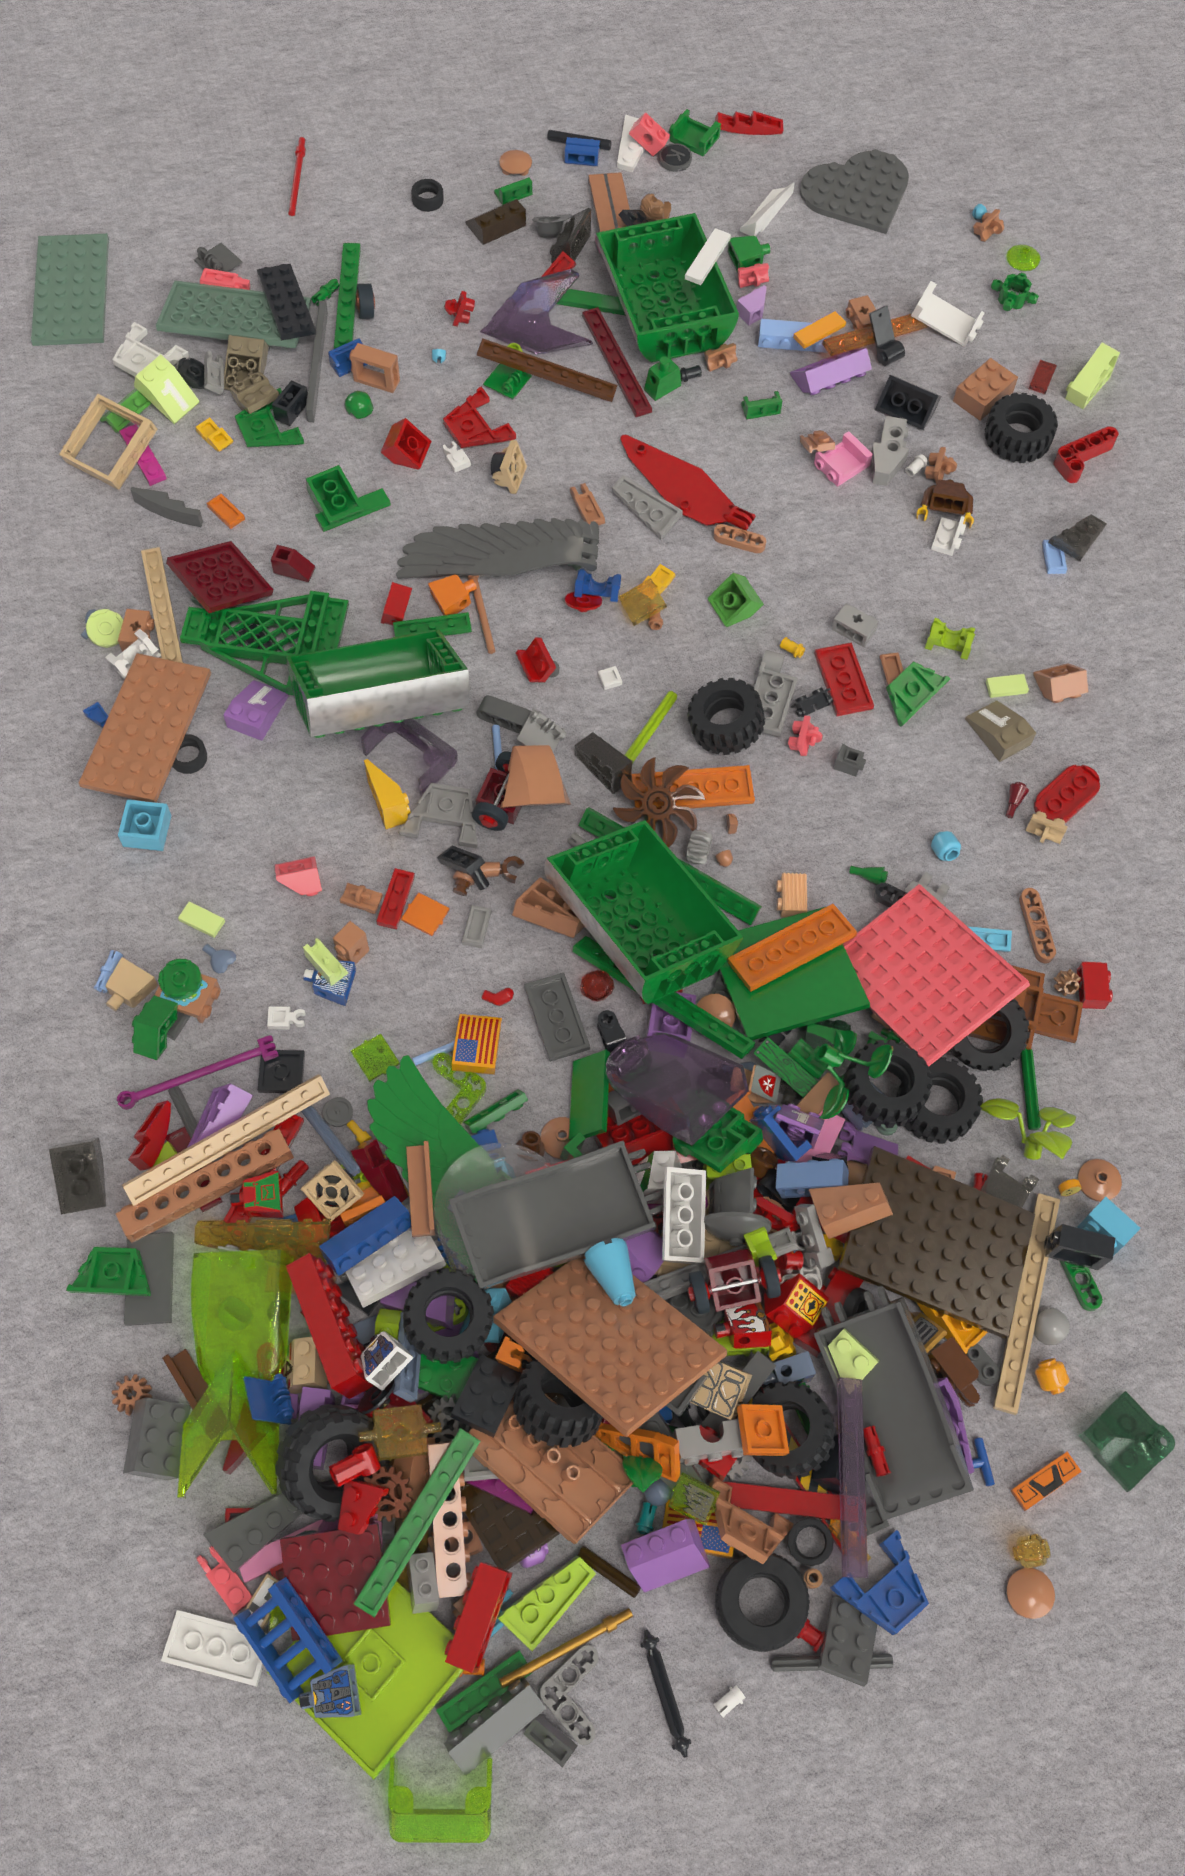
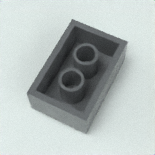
M143 1398L135 1401L123 1474L161 1480L179 1478L190 1405L153 1398Z

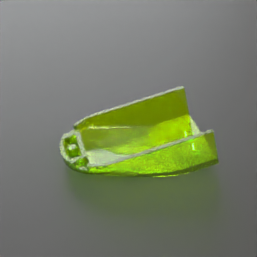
M281 1249L194 1253L191 1282V1313L197 1364L206 1383L219 1393L231 1397H247L243 1377L272 1381L276 1374H280L284 1366L288 1349L292 1282L286 1265L292 1263L294 1257Z

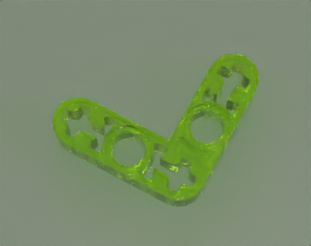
M438 1053L434 1056L432 1062L434 1070L461 1089L446 1108L452 1116L455 1114L453 1108L457 1111L454 1118L461 1125L485 1094L486 1082L482 1077L472 1072H464L466 1075L462 1080L455 1079L453 1075L456 1071H452V1057L446 1053ZM446 1060V1065L451 1068L450 1072L444 1065L439 1067L438 1061L443 1062ZM469 1077H471L470 1081L474 1085H478V1083H480L481 1090H473L472 1084L468 1082ZM460 1099H467L470 1102L467 1108H460L457 1103Z

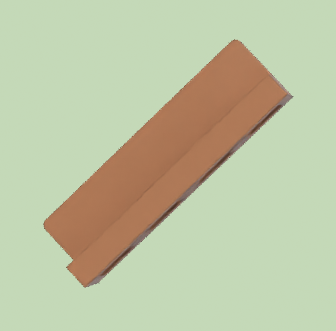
M424 1141L422 1146L406 1147L412 1237L435 1235L429 1142Z

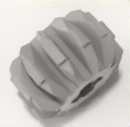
M694 830L692 832L686 853L688 861L694 864H705L707 862L712 844V835L703 830Z

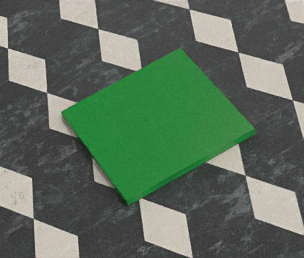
M825 907L738 930L744 938L732 955ZM843 944L751 992L728 964V960L719 969L744 1034L751 1040L870 1008V1002Z

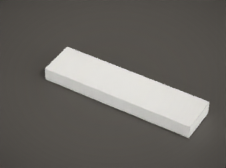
M715 228L685 274V279L701 285L729 242L731 234Z

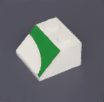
M654 1151L638 1164L640 1165L644 1162H650L651 1168L636 1174L644 1197L659 1191L662 1193L660 1199L648 1202L647 1204H664V1168L682 1167L676 1151Z

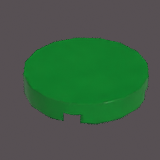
M175 959L169 961L163 970L161 969L158 982L162 992L167 997L174 1000H184L198 992L202 984V975L199 967L190 960Z

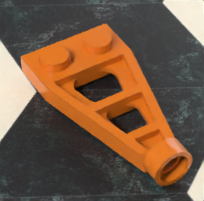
M601 1422L598 1431L594 1435L601 1442L626 1457L642 1456L643 1458L648 1456L640 1451V1442L650 1443L654 1449V1461L658 1462L663 1469L661 1477L673 1482L679 1479V1440L659 1432L637 1428L627 1436L631 1441L630 1447L619 1440V1436H624L611 1424Z

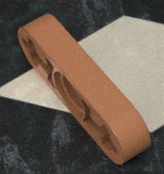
M725 524L717 525L714 529L713 538L718 543L753 553H762L765 550L766 538L763 535ZM742 536L745 540L739 542L735 537Z

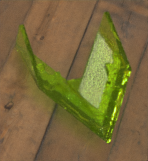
M234 1351L183 1424L177 1498L186 1499L187 1490L219 1442L226 1440L238 1441L271 1494L279 1496V1479L275 1472V1464L278 1461L279 1455L276 1452L280 1443V1423L252 1419L243 1377H250Z

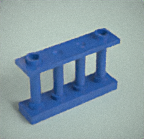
M285 1577L268 1589L272 1597L251 1614L249 1609H246L235 1616L233 1620L237 1624L239 1632L245 1636L279 1687L281 1695L290 1704L301 1693H304L300 1687L301 1684L320 1669H322L324 1674H327L343 1660L287 1577ZM276 1606H279L286 1619L265 1635L257 1622ZM293 1627L300 1640L280 1656L272 1642L289 1628ZM307 1648L315 1661L294 1677L286 1664Z

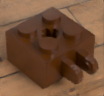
M951 1337L931 1351L928 1357L936 1378L947 1377L961 1402L968 1408L974 1407L981 1399L972 1384L978 1379L979 1371L955 1339Z

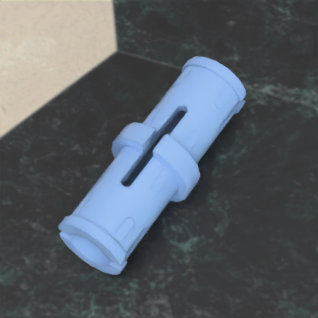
M114 950L110 951L105 965L100 969L101 974L94 986L95 990L99 992L103 990V993H107L106 983L123 957L122 953L115 952Z

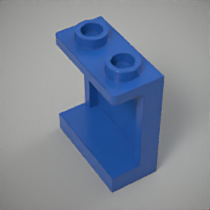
M779 1105L761 1106L753 1112L754 1117L749 1121L762 1129L763 1139L779 1159L785 1162L797 1161L812 1148L808 1140L791 1141L774 1120L773 1116L781 1110Z

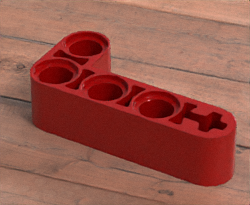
M1108 426L1061 446L1054 460L1055 468L1067 482L1077 483L1085 467L1083 462L1113 449L1119 435L1118 430Z

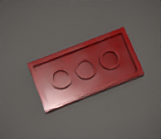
M852 642L815 649L814 654L827 689H831L828 691V694L833 698L831 703L836 717L874 709V703Z

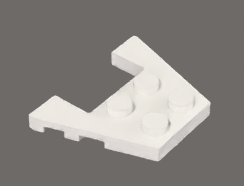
M136 322L131 325L132 329L130 333L126 334L125 342L120 345L112 359L116 367L134 377L160 355L157 351L139 342L148 333L145 327ZM175 345L162 356L172 365H175L182 358L188 359L189 353Z

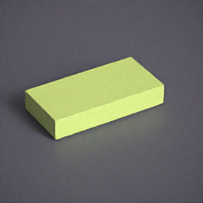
M1024 674L986 679L990 698L1027 694L1029 691Z
M188 902L178 917L180 922L213 938L216 937L225 923L224 918L191 902Z

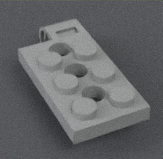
M766 650L754 690L760 695L763 710L771 713L770 717H765L763 733L780 737L798 678L780 673L785 657L784 654ZM778 680L781 682V685H774L772 681ZM774 696L777 700L769 701L766 697Z

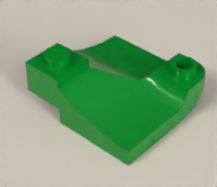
M711 1094L681 1122L673 1136L674 1149L685 1157L691 1155L719 1173L740 1156L746 1153L751 1154L763 1142L762 1129L745 1120L744 1113Z

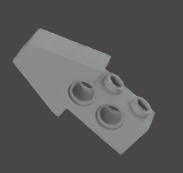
M885 416L880 443L873 442L871 450L873 454L871 460L873 484L887 486L905 464L909 448H905L907 441H903L904 438L907 439L909 428L906 427L907 419Z

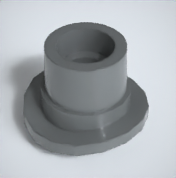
M333 1098L324 1105L322 1115L329 1125L342 1127L351 1120L353 1107L345 1098Z

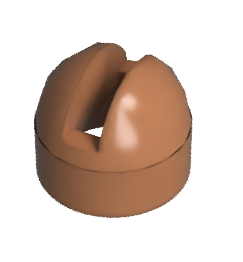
M730 850L722 851L715 856L717 862L723 867L729 866L733 861Z

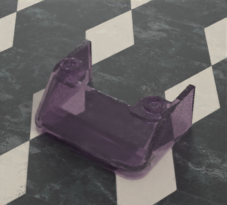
M413 718L404 719L403 722L399 723L388 722L382 726H372L361 737L363 754L366 756L388 734L396 732L424 752V762L430 768L418 779L420 796L424 794L431 783L437 784L458 761L457 751Z

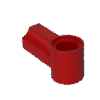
M366 1443L360 1445L352 1451V1455L329 1466V1473L337 1487L359 1476L374 1474L381 1468L373 1444Z

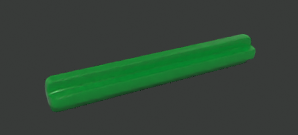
M1025 1049L1020 1054L1028 1129L1039 1130L1041 1122L1033 1050Z

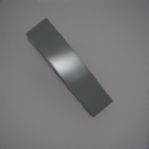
M131 487L134 502L145 509L182 524L202 527L203 519L200 510L186 508L184 501L169 499L168 492Z
M759 1351L742 1370L752 1375L742 1404H748L776 1367L773 1362ZM710 1412L701 1426L712 1428L717 1432V1437L720 1439L719 1426L722 1421L730 1419Z

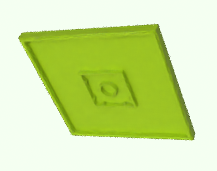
M396 1581L388 1594L391 1616L390 1626L327 1636L343 1660L331 1671L342 1666L355 1665L361 1715L315 1718L313 1707L304 1709L373 1780L377 1778L464 1671L445 1662L447 1657L445 1649L449 1640H453L454 1634L431 1612L412 1614L410 1592L398 1581ZM293 1641L286 1651L298 1641ZM305 1648L290 1660L286 1666L295 1677L315 1660L309 1650ZM322 1669L300 1685L304 1693L311 1691L310 1681L324 1674ZM298 1697L295 1701L300 1705Z

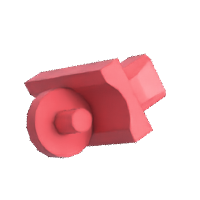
M758 263L751 267L738 268V286L740 288L751 285L758 287L760 283L769 282V265L767 263Z
M804 716L803 721H794L792 730L794 734H799V737H790L788 741L789 748L791 750H798L801 756H807L809 745L814 746L815 743L821 742L823 738L819 728L814 727L810 723V716Z

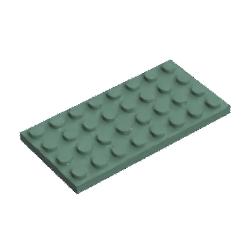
M108 233L38 236L31 333L33 346L104 343L109 249Z
M174 280L156 323L157 331L228 340L229 335L263 339L270 346L296 348L299 338L281 341L264 292ZM304 297L307 308L310 310L311 298Z

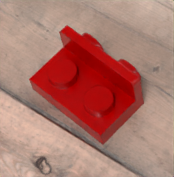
M535 637L526 650L516 651V655L530 682L545 683L556 669L540 637Z

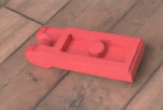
M211 1546L209 1548L210 1553L219 1562L215 1568L211 1569L208 1561L202 1555L196 1559L207 1573V1578L233 1615H236L249 1604L253 1596L237 1573L231 1571Z

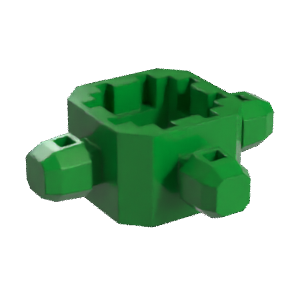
M1022 272L1018 275H1007L1004 283L1001 280L995 279L991 284L993 290L1000 291L998 301L1006 311H1010L1012 308L1016 310L1021 309L1025 301L1036 304L1039 298L1038 294L1029 292L1032 283L1027 279V275Z

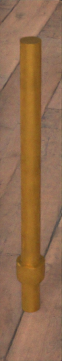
M627 1608L613 1617L611 1615L602 1619V1623L499 1678L501 1687L505 1688L516 1680L527 1676L605 1632L610 1633L616 1630L618 1625L633 1617L631 1610Z

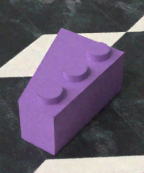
M231 1083L214 1088L188 1147L240 1119L253 1095Z

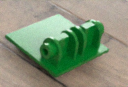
M499 364L483 385L514 399L532 375Z

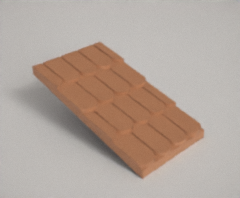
M545 1394V1396H546L550 1401H552L553 1403L557 1404L556 1402H554L550 1397H548V1396ZM512 1399L494 1438L474 1428L468 1431V1433L481 1440L473 1456L484 1467H487L508 1488L519 1495L537 1514L545 1518L568 1541L576 1544L633 1485L622 1468L623 1459L594 1435L589 1441L582 1442L581 1445L575 1447L568 1445L567 1448H559V1445L551 1447L542 1440L538 1442L532 1434L528 1435L524 1431V1425L520 1426L516 1419L517 1415H515L513 1410L514 1401Z

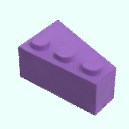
M417 1281L380 1299V1303L386 1309L403 1311L409 1291L412 1286L415 1287ZM441 1296L432 1300L426 1310L427 1323L437 1324L453 1330L455 1297Z
M303 1387L299 1403L298 1421L300 1420V1415L308 1410L313 1411L319 1408L320 1405H335L336 1399L332 1391ZM328 1443L318 1451L313 1462V1469L324 1470Z

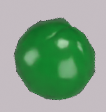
M363 391L350 393L344 402L348 414L352 413L357 419L369 416L374 409L370 396Z

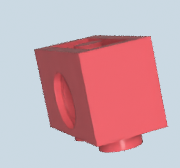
M646 112L633 124L629 135L652 156L665 146L670 137Z

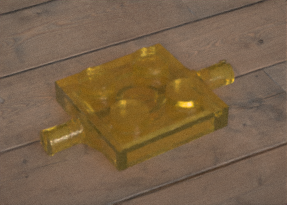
M420 1404L373 1410V1430L358 1432L359 1442L374 1440L377 1447L378 1460L381 1461L427 1455L426 1439L428 1433L441 1432L442 1427L441 1422L426 1424Z

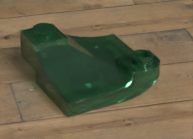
M1126 1391L1112 1402L1079 1435L1084 1443L1095 1453L1093 1455L1094 1458L1126 1492L1131 1491L1175 1447L1173 1435L1163 1425L1155 1422ZM1161 1438H1164L1167 1441L1166 1446L1161 1444Z

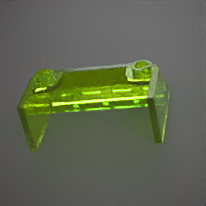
M390 1758L388 1819L389 1833L393 1840L407 1843H481L488 1839L492 1826V1758H487L486 1787H474L467 1793L465 1809H414L412 1791L408 1787L397 1786L398 1758Z

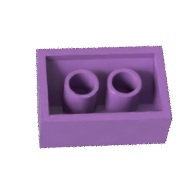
M694 1519L682 1520L621 1545L628 1568L644 1593L710 1568Z

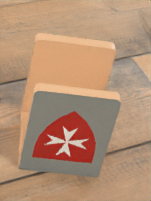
M754 1065L752 1072L741 1066H735L730 1092L736 1095L748 1088L751 1093L748 1095V1098L751 1102L755 1104L776 1103L781 1077L759 1065Z

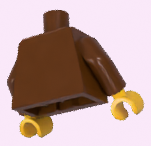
M951 479L938 480L936 485H932L925 490L920 504L922 507L917 510L916 519L918 520V516L923 514L925 515L924 521H926L928 516L927 508L961 515L965 514L963 524L968 522L970 529L974 523V518L971 516L973 514V496L966 491L963 483L954 482Z

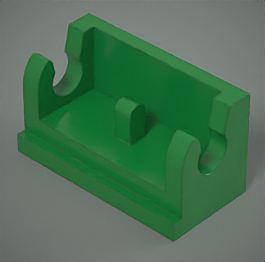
M774 391L775 396H772V398L749 401L748 397L744 396L741 406L746 420L781 414L783 401L779 392Z

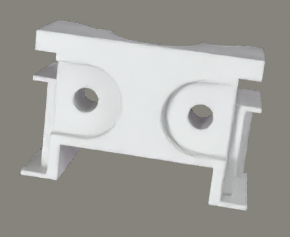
M141 629L134 633L138 639L117 657L112 653L105 657L117 667V672L124 679L137 653L157 658L161 656L157 651L158 648L154 646L148 635Z

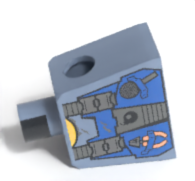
M806 1351L774 1362L776 1367L762 1384V1387L773 1386L777 1382H783L785 1385H788L789 1381L796 1382L798 1385L803 1382H811L816 1375V1371L809 1352ZM781 1372L786 1373L788 1377H784Z
M354 1664L342 1666L310 1681L311 1691L299 1695L301 1709L313 1707L315 1718L361 1715Z

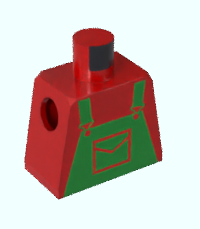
M279 1171L243 1180V1192L230 1194L231 1206H244V1212L248 1217L284 1218L282 1179Z

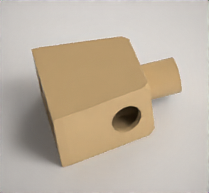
M122 957L106 983L105 987L109 994L112 995L106 1005L114 1011H117L122 1003L134 1008L158 984L154 976Z

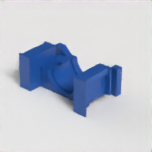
M580 569L575 581L574 596L582 597V594L611 597L610 601L618 602L621 574H616L613 577L609 576L607 581L599 583L592 578V574H588L584 569Z

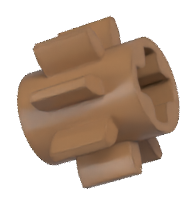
M1071 969L1068 972L1061 970L1054 977V980L1057 982L1054 988L1058 992L1060 991L1063 996L1067 994L1074 995L1078 988L1081 987L1078 983L1081 978Z

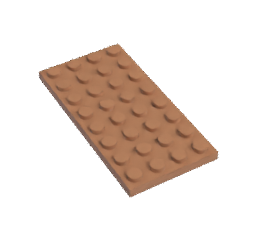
M137 653L80 778V787L139 801L157 803L211 676L210 669Z

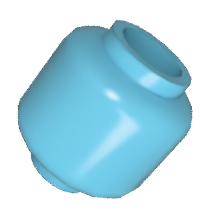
M944 831L934 836L931 848L940 860L952 861L959 856L961 843L952 832Z

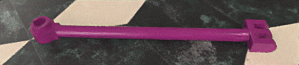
M269 1035L258 1039L259 1047L143 1090L137 1092L122 1091L117 1096V1104L122 1109L129 1110L143 1098L262 1055L264 1061L276 1058L278 1052L274 1050L276 1049L275 1043H271L273 1042V1037ZM131 1099L130 1103L124 1104L126 1100Z

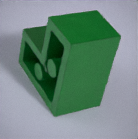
M154 995L149 1002L144 1004L140 1014L136 1015L132 1021V1027H134V1034L132 1036L133 1053L154 1060L159 1059L167 1048V1032L177 1020L178 1003Z

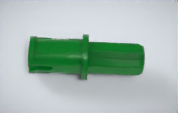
M331 279L326 285H322L319 288L320 290L311 297L312 302L319 306L320 301L329 299L332 293L339 287L338 280Z

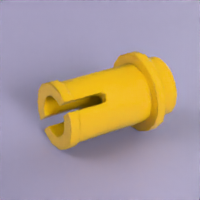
M787 637L780 643V648L793 654L794 658H801L805 652L803 644H797Z

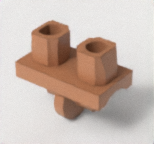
M995 209L992 213L986 212L982 217V223L976 222L974 224V234L980 235L981 241L986 242L992 234L1003 232L1004 222L999 219L1000 209Z
M723 344L714 351H705L707 370L713 371L721 367L727 369L731 366V363L736 362V344Z
M940 447L939 453H930L929 464L935 466H926L925 469L926 479H935L936 484L938 480H943L944 474L948 475L957 468V463L953 458L945 456L946 447Z
M347 883L340 903L375 914L383 895L382 893L366 889L364 885L357 886Z

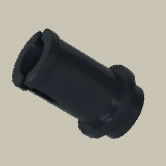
M696 365L690 368H681V381L687 382L688 379L701 377V367Z

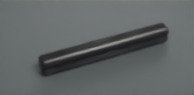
M548 130L547 139L550 141L566 143L567 137L600 140V149L610 150L612 141L608 139L556 130Z

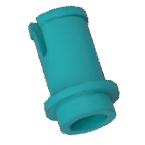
M643 1502L639 1522L635 1525L637 1527L636 1532L643 1535L654 1531L652 1525L658 1507L650 1506L651 1504L648 1502Z

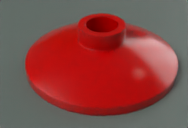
M574 591L565 596V604L577 609L579 612H587L602 605V598L597 595L582 594V597H575Z

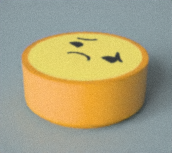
M1077 1179L1064 1181L1058 1186L1061 1196H1070L1082 1189Z

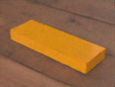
M834 311L794 333L793 338L805 349L845 327L846 321Z

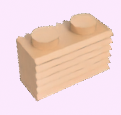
M782 873L781 880H777V892H780V898L777 899V911H781V917H789L807 912V874Z

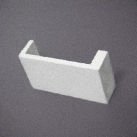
M930 281L911 316L963 347L969 341L972 343L977 335L975 330H979L984 322L981 320L984 312L981 311L977 319H974L932 294L937 284Z

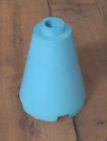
M620 1238L611 1239L612 1243L605 1245L604 1241L592 1246L584 1255L586 1258L584 1263L613 1303L623 1307L633 1302L636 1293L626 1241Z

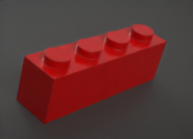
M480 1562L479 1566H475L471 1576V1580H473L472 1587L466 1591L462 1604L465 1606L462 1615H458L454 1623L453 1629L456 1632L453 1640H449L445 1649V1655H447L446 1663L470 1673H478L510 1583L512 1572L487 1562Z

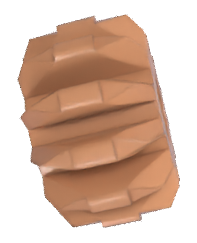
M134 1374L131 1380L127 1375L124 1376L125 1383L122 1384L117 1381L116 1385L119 1387V1390H112V1394L117 1396L112 1400V1403L118 1405L117 1410L119 1412L125 1410V1414L128 1416L132 1414L136 1400L153 1397L151 1394H148L152 1387L146 1385L147 1380L144 1377L139 1380L137 1374ZM134 1390L137 1394L135 1397L132 1396V1399H130L128 1397V1394H133L132 1391Z

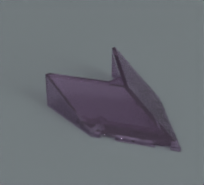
M568 269L522 282L514 294L494 314L488 325L480 332L509 344L517 343L522 349L536 355L592 345V340L551 325L549 317L551 309L579 278V273Z

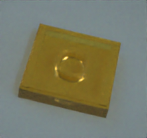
M651 578L618 597L634 626L667 607Z

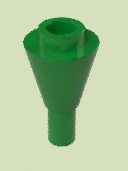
M851 866L849 874L862 876V878L876 885L886 883L888 871H885V867L860 868Z

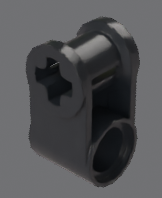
M610 1010L602 1011L598 1015L597 1029L605 1050L612 1053L619 1044L628 1042L615 1013Z
M768 1170L766 1175L756 1185L758 1192L762 1196L769 1197L783 1204L782 1207L785 1210L787 1208H794L799 1202L800 1197L781 1198L776 1189L777 1170Z

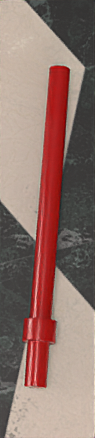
M304 137L299 138L295 151L296 163L288 212L290 216H295L302 162L306 153V139Z

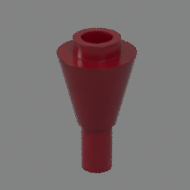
M1022 782L1010 784L1009 806L1005 814L1008 818H1013L1016 808L1029 792L1027 786Z

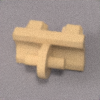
M1040 811L1033 814L1026 831L1040 836L1039 842L1041 843L1048 839L1060 844L1068 827L1065 826V821L1059 818L1054 819V821L1046 819V814Z

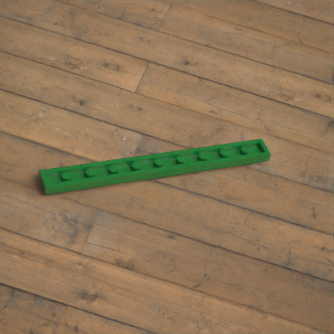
M590 807L586 808L578 825L597 837H602L625 828ZM678 858L718 907L749 925L754 923L762 908L761 905Z
M585 936L573 946L572 952L637 993L597 942ZM676 992L653 1002L740 1059H743L754 1048V1041Z

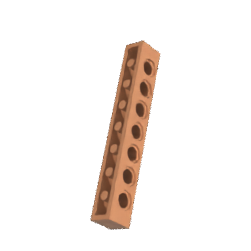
M280 1129L268 1131L262 1138L247 1142L243 1148L237 1151L226 1153L222 1159L210 1162L197 1172L187 1175L135 1206L132 1204L124 1206L120 1212L116 1213V1216L125 1236L133 1243L242 1186L243 1180L262 1175L293 1159L294 1156ZM264 1149H271L267 1155H261ZM250 1159L249 1164L241 1166L242 1161ZM224 1170H230L228 1175L221 1176ZM210 1180L207 1186L200 1187L203 1181ZM189 1191L186 1197L180 1198L182 1192ZM163 1202H169L165 1208L159 1209ZM148 1212L146 1218L139 1220L142 1213Z

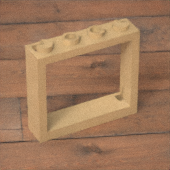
M97 394L93 402L91 401L86 413L81 417L77 427L72 431L70 438L63 446L59 455L66 463L120 490L158 429L151 420ZM106 409L140 426L109 476L75 459Z

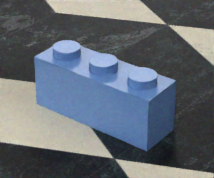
M830 1159L829 1161L809 1160L801 1163L788 1161L784 1164H777L776 1189L781 1198L811 1197L809 1189L847 1186L849 1170L844 1160Z

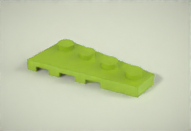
M575 1556L498 1614L497 1619L533 1652L595 1576L596 1572L579 1556Z

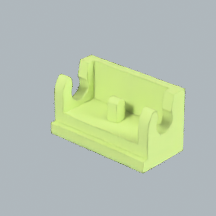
M316 938L314 946L310 947V945L306 944L303 947L306 958L332 986L346 976L348 971L325 945Z

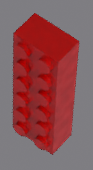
M311 1253L286 1265L331 1389L351 1399L374 1386L365 1379L361 1359L364 1349L356 1340V1336H358L356 1328L349 1322L348 1316H350V1312L341 1301L342 1292L339 1286L334 1283L333 1277L335 1274L329 1264L326 1265L320 1257L316 1258Z

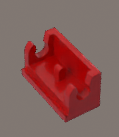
M392 582L382 614V624L393 625V622L403 621L412 592L411 587Z

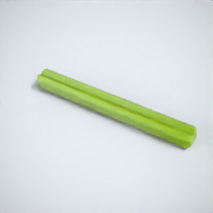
M668 691L623 756L622 765L631 767L677 700L676 693Z

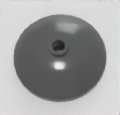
M718 1212L704 1217L707 1232L722 1241L729 1242L732 1246H742L743 1243H746L744 1234L765 1227L767 1233L771 1230V1221L769 1219L752 1213Z

